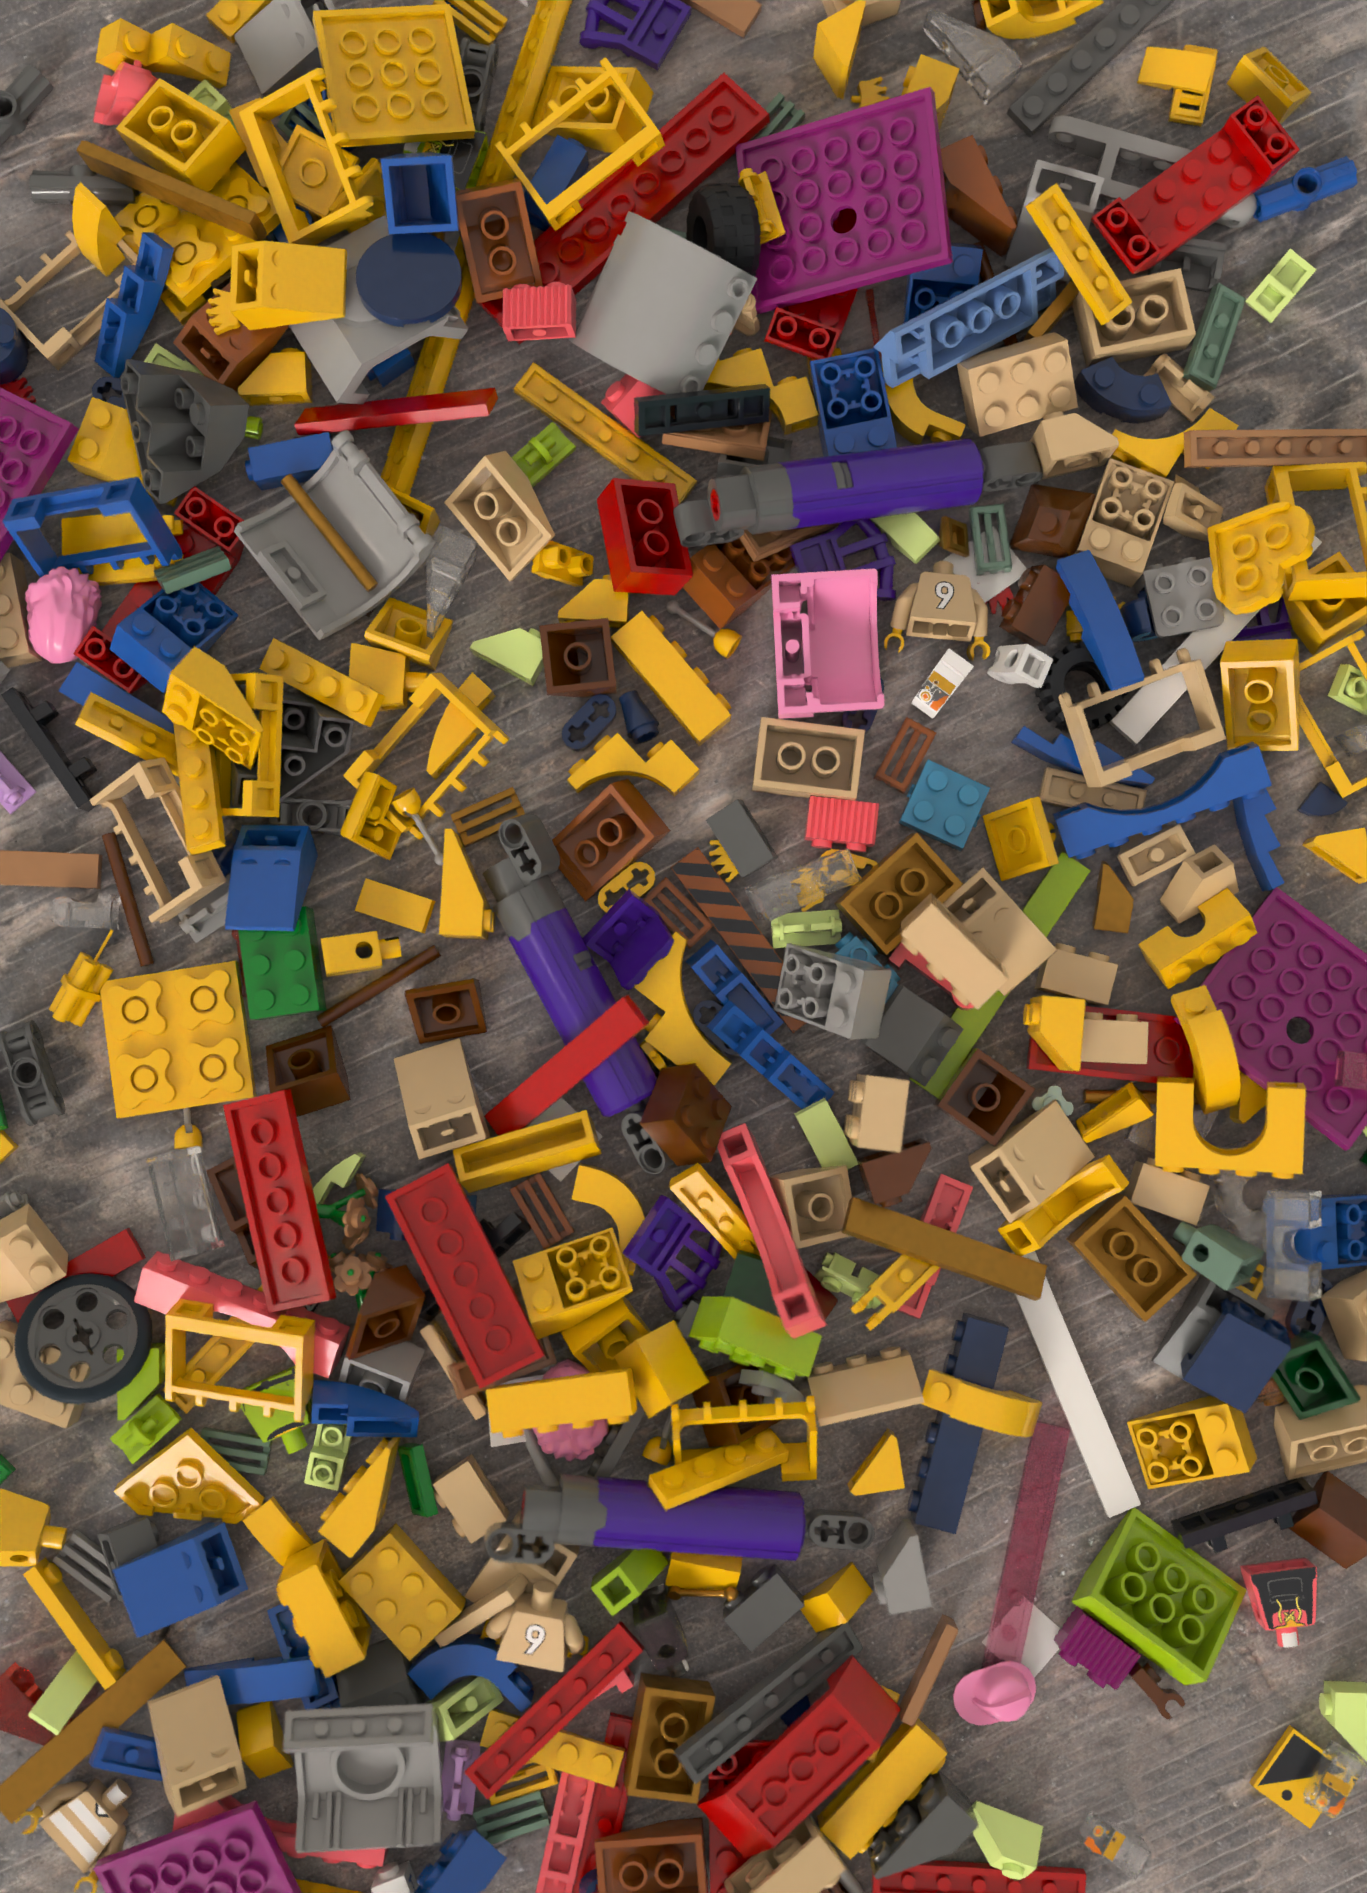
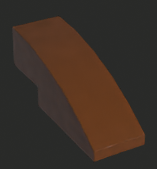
M233 1156L206 1172L231 1232L237 1235L248 1264L258 1269Z

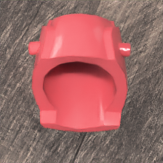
M134 60L133 65L122 61L113 76L103 75L93 122L106 126L119 125L156 83L158 78L152 75L150 70L141 68L142 63L139 60Z

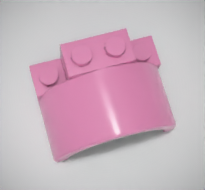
M858 569L771 575L779 719L813 717L814 713L883 709L884 694L882 693L877 633V570ZM807 600V614H800L802 603Z

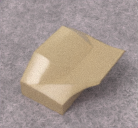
M1175 474L1174 486L1163 516V524L1183 536L1208 541L1207 528L1220 523L1224 508L1202 495L1198 487Z
M1163 824V829L1159 832L1143 836L1141 832L1129 836V841L1120 845L1117 858L1132 887L1196 854L1180 824L1170 826Z

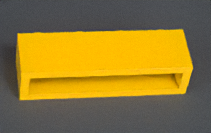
M641 611L611 636V643L700 747L731 720V714L728 711L732 707L722 694L718 692L714 695L706 686L709 683L708 678L697 666L692 669L684 660L687 654L675 640L670 644L662 633L665 629L654 615L648 618Z
M587 1110L452 1149L459 1181L469 1193L602 1154L594 1122Z
M632 1367L494 1385L486 1389L491 1433L502 1432L503 1438L524 1435V1429L537 1428L538 1433L554 1432L559 1430L558 1425L572 1423L573 1429L594 1426L593 1420L606 1418L608 1424H619L628 1422L629 1415H633L638 1411Z
M919 1718L913 1727L903 1722L880 1747L875 1762L867 1761L817 1816L820 1831L850 1859L858 1852H865L873 1842V1835L881 1826L887 1827L897 1816V1809L906 1799L908 1801L912 1800L919 1793L923 1780L930 1773L935 1774L942 1768L946 1761L945 1756L948 1754L943 1741Z

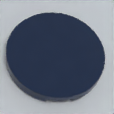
M427 233L391 234L379 239L364 252L357 265L356 285L361 302L369 313L384 323L404 327V324H417L426 321L432 323L446 315L459 299L462 290V274L456 254L441 239Z

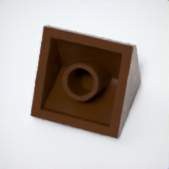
M472 978L405 990V997L419 1044L487 1032L478 979Z
M1329 1471L1323 1472L1313 1487L1318 1503L1297 1510L1292 1518L1294 1526L1289 1529L1347 1569L1367 1556V1498Z

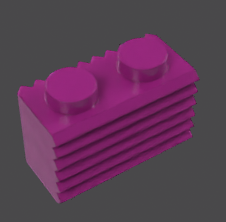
M1078 1606L1075 1607L1070 1617L1067 1618L1066 1623L1063 1624L1058 1634L1054 1637V1641L1060 1648L1058 1654L1073 1667H1076L1078 1663L1089 1670L1086 1675L1102 1688L1108 1684L1114 1690H1117L1141 1657L1136 1649Z

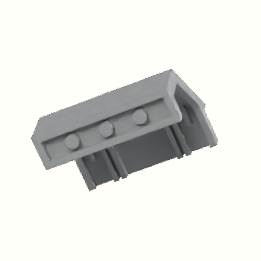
M385 215L326 246L347 251L345 317L289 326L337 403L363 405L370 395L362 383L367 373L377 364L421 339L429 336L462 339L468 331L467 326L460 317L459 310L455 306L435 322L430 323V321L417 324H404V327L384 323L374 317L364 307L356 285L357 265L364 252L373 243L385 236L391 235L388 231V222Z
M433 1704L286 1711L283 1750L285 1753H294L298 1792L295 1851L297 1853L442 1845L443 1788L438 1717Z

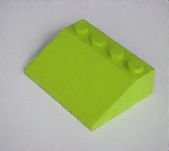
M1134 1507L1128 1510L1086 1570L1071 1602L1184 1686L1207 1681L1247 1590L1191 1548L1185 1549L1180 1540Z

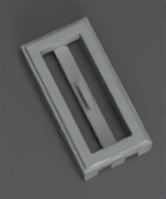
M76 1530L52 1562L109 1603L116 1594L110 1574L73 1546L75 1544L79 1545L107 1566L102 1548ZM67 1555L71 1557L73 1560H75L77 1563H79L81 1566H83L85 1569H87L89 1572H91L93 1575H95L97 1578H99L101 1581H103L105 1584H107L109 1587H111V1589H109L107 1586H105L103 1583H101L99 1580H97L95 1577H93L91 1574H89L87 1571H85L83 1568H81L79 1565H77L75 1562L69 1559Z

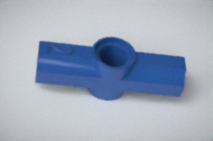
M1345 156L1316 168H1302L1297 171L1295 176L1258 189L1253 193L1257 200V208L1253 215L1254 219L1256 218L1261 223L1292 210L1303 211L1313 202L1353 188L1357 184V169L1353 160ZM1298 185L1305 187L1308 193L1300 191Z

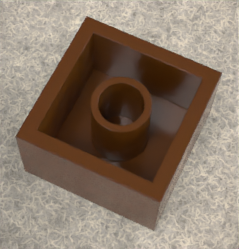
M695 1063L662 1068L639 1124L677 1166L711 1163L732 1106Z

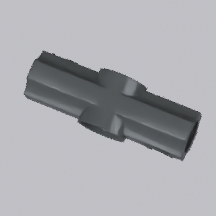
M29 64L5 90H0V146L10 135H18L25 130L28 124L27 117L54 89L52 84L33 65ZM12 110L10 114L3 116L6 111Z
M87 165L71 166L70 171L33 170L29 178V187L35 204H69L73 207L75 187L80 182L104 205H128L135 203V198L140 194V191L91 171Z

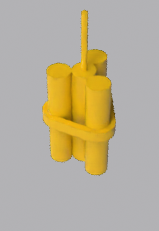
M111 929L94 959L90 955L80 952L69 973L63 975L60 980L62 986L49 1007V1010L54 1013L52 1015L54 1019L63 1023L70 1021L74 1025L82 1027L95 1002L101 1001L100 989L108 981L113 969L99 963L97 960L114 930Z

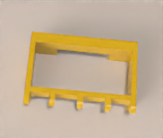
M606 57L599 61L605 71L588 85L585 84L581 77L576 79L574 82L580 92L561 107H558L553 99L547 102L553 113L532 130L523 121L519 126L525 135L508 149L500 140L494 144L555 231L582 211L578 202L579 199L632 159L638 167L665 146L660 131ZM613 84L644 129L546 205L515 162L517 157L602 89Z
M316 68L239 112L288 243L315 246L374 214L371 208L374 205L372 197L367 195L360 198L354 183V179L363 174L361 167L355 165L349 168L341 146L350 141L348 133L340 132L336 134L328 113L337 108L334 98L323 101L320 92L326 89V85L322 81L326 78L323 68ZM309 98L313 104L350 202L345 207L309 225L305 212L295 207L274 151L280 146L270 120Z
M1347 462L1273 466L1264 487L1268 505L1287 501L1295 506L1292 493L1294 491L1347 489L1348 487L1367 570V512L1364 501H1367V487L1360 486L1358 477L1367 473V463ZM1307 560L1299 561L1285 569L1284 572L1287 601L1367 597V572L1309 574Z
M1363 629L1300 663V672L1347 646L1367 681V662L1365 663L1354 643L1366 635ZM1299 693V724L1340 796L1344 798L1367 785V776L1352 784L1350 783Z
M262 673L230 674L236 685H246V701L252 710H259V723L264 731L258 749L257 781L243 780L242 809L230 808L231 760L224 752L215 747L222 816L279 817L283 676Z
M430 673L409 698L413 703L374 749L363 751L343 777L358 789L365 771L373 773L436 699L443 694L484 735L427 799L418 812L421 820L430 810L441 818L445 810L437 802L452 785L463 793L467 785L459 777L474 760L482 767L489 763V760L481 752L494 737L502 744H506L509 737L442 673ZM390 803L385 817L402 833L409 831L417 839L421 840L424 836L413 818L400 815L392 803Z
M179 1299L166 1314L165 1321L166 1401L174 1402L177 1393L195 1396L196 1406L204 1407L207 1398L229 1401V1410L232 1412H238L241 1403L263 1407L264 1417L272 1418L275 1409L294 1412V1422L302 1423L304 1421L306 1405L313 1396L315 1320L280 1315L270 1328L213 1319V1304L185 1299ZM186 1331L296 1348L295 1397L184 1380L183 1377L186 1375Z
M814 1395L807 1396L804 1402L782 1403L781 1397L775 1398V1403L746 1405V1400H739V1406L711 1407L710 1402H703V1408L680 1409L678 1404H671L675 1465L717 1449L682 1450L680 1432L687 1425L801 1418L807 1422V1442L784 1443V1446L789 1451L788 1461L780 1464L782 1482L817 1480V1426Z

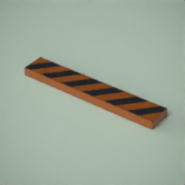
M697 847L670 868L774 1008L783 961L699 847ZM777 1012L792 1033L806 1024V1022Z

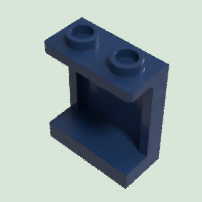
M1225 1298L1221 1304V1316L1194 1356L1187 1352L1181 1361L1182 1378L1184 1381L1246 1414L1292 1346L1287 1329L1280 1322L1272 1318L1266 1320L1256 1315L1255 1311L1241 1301L1234 1303Z

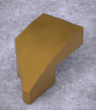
M1101 861L1096 887L1098 896L1092 926L1096 930L1128 933L1134 899L1106 861Z

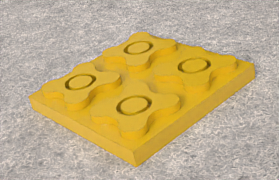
M450 4L313 11V24L321 66L326 75L324 82L328 99L334 98L337 104V108L330 112L336 134L347 132L350 141L341 147L474 138L475 127Z
M236 162L209 191L213 195L256 212L266 229V236L281 223L270 194ZM143 192L135 198V203L128 204L114 217L125 233L122 240L137 256L142 232H153L174 248L165 285L187 307L210 288L211 283L215 279H219L231 268L232 245L258 242Z
M238 961L114 979L104 983L100 989L117 1119L257 1097Z

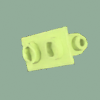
M839 909L770 914L773 949L786 948L787 943L800 946L836 944L841 940L842 921L839 916Z
M828 1252L825 1254L821 1262L823 1266L814 1275L817 1280L821 1281V1285L825 1289L835 1293L842 1292L852 1297L854 1303L869 1290L867 1287L879 1276L864 1267L860 1269L857 1277L853 1276L852 1272L856 1263L836 1252L833 1255ZM875 1296L866 1308L876 1309L881 1302Z

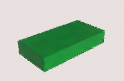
M406 1443L398 1446L412 1514L422 1517L438 1514L423 1444Z

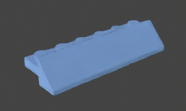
M1049 248L890 330L873 347L881 352L884 382L891 388H894L919 374L930 379L1034 324L1038 320V311L1050 306L1056 299V281L1064 277V266L1053 249Z

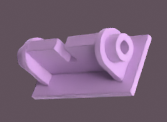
M0 751V804L9 814H12L32 797L36 790Z
M458 1739L446 1741L442 1770L444 1810L442 1811L447 1813L446 1818L448 1820L458 1821L461 1819V1814H472L476 1786L464 1771L480 1756V1742Z

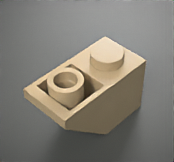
M1215 844L1187 858L1160 898L1161 905L1180 924L1200 913L1199 905L1226 888L1233 895L1238 893L1239 889L1234 864Z

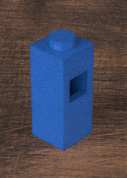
M559 135L556 136L530 182L546 205L585 174L589 167L587 150L579 141L573 138H568L567 140ZM525 191L524 198L529 222L534 227L545 232L551 224L528 192Z
M329 432L250 447L248 448L250 460L245 461L248 478L250 481H254L261 491L283 487L281 480L288 474H292L298 483L307 482L321 468L333 451L331 443L333 439Z

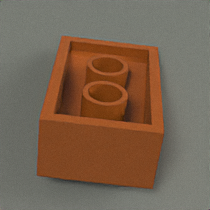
M512 178L457 190L459 234L476 303L503 298V289H511L518 284L543 287L521 181L518 178Z
M627 778L611 783L552 842L560 856L559 870L586 902L628 866L649 852L671 830Z
M703 1818L667 1820L595 1839L599 1893H708L709 1891Z

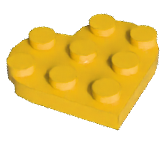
M1287 501L1272 503L1208 527L1209 552L1213 566L1212 583L1216 598L1235 615L1255 612L1268 604L1277 602L1283 593L1281 586L1284 582L1285 569L1299 561L1308 559L1313 552L1311 544L1314 540L1315 526L1311 516L1300 506H1294Z

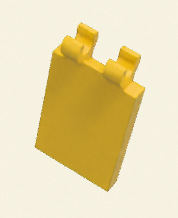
M130 512L105 517L103 514L62 518V556L147 542ZM172 515L162 516L173 536L183 535L182 520H174ZM154 555V563L145 565L140 557L123 560L124 567L118 570H114L110 563L93 565L94 571L92 574H89L88 580L96 581L99 586L157 581L154 570L163 566L156 555ZM171 559V562H170L169 565L175 564V562L180 561V560H182V559H179V560H172V559Z

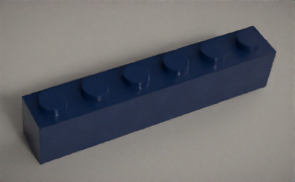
M963 1312L962 1320H956L953 1328L952 1340L956 1341L953 1355L948 1353L946 1356L943 1373L976 1385L994 1389L1009 1328L1004 1323ZM941 1411L937 1412L935 1422L930 1421L925 1437V1442L929 1443L926 1457H920L917 1466L916 1476L920 1477L917 1491H911L908 1501V1511H911L914 1523L956 1534L983 1431L982 1427L949 1417V1414Z

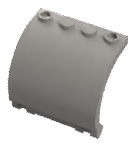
M628 211L624 220L627 224L622 234L617 235L612 251L591 296L579 316L582 320L576 331V338H569V341L609 365L665 394L702 391L757 278L683 237Z
M348 430L339 433L332 440L333 451L321 468L302 488L378 582V585L370 592L366 591L291 495L269 510L238 523L234 529L235 534L319 641L349 626L391 596L418 570L431 553L430 550L435 544L432 537L428 533L424 534L419 528L420 522L414 514H409L369 462L370 458L365 451L358 450L354 444L355 439Z

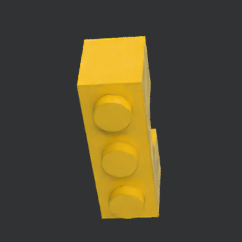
M1228 888L1198 906L1205 924L1198 934L1190 937H1181L1176 935L1169 926H1166L1138 944L1147 964L1167 989L1186 981L1198 970L1206 965L1213 964L1222 955L1237 946L1245 944L1252 936L1257 934L1250 913Z

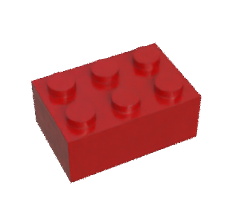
M613 478L597 498L613 591L676 595L693 577L688 547L681 545L673 515L674 508L679 505L675 483Z

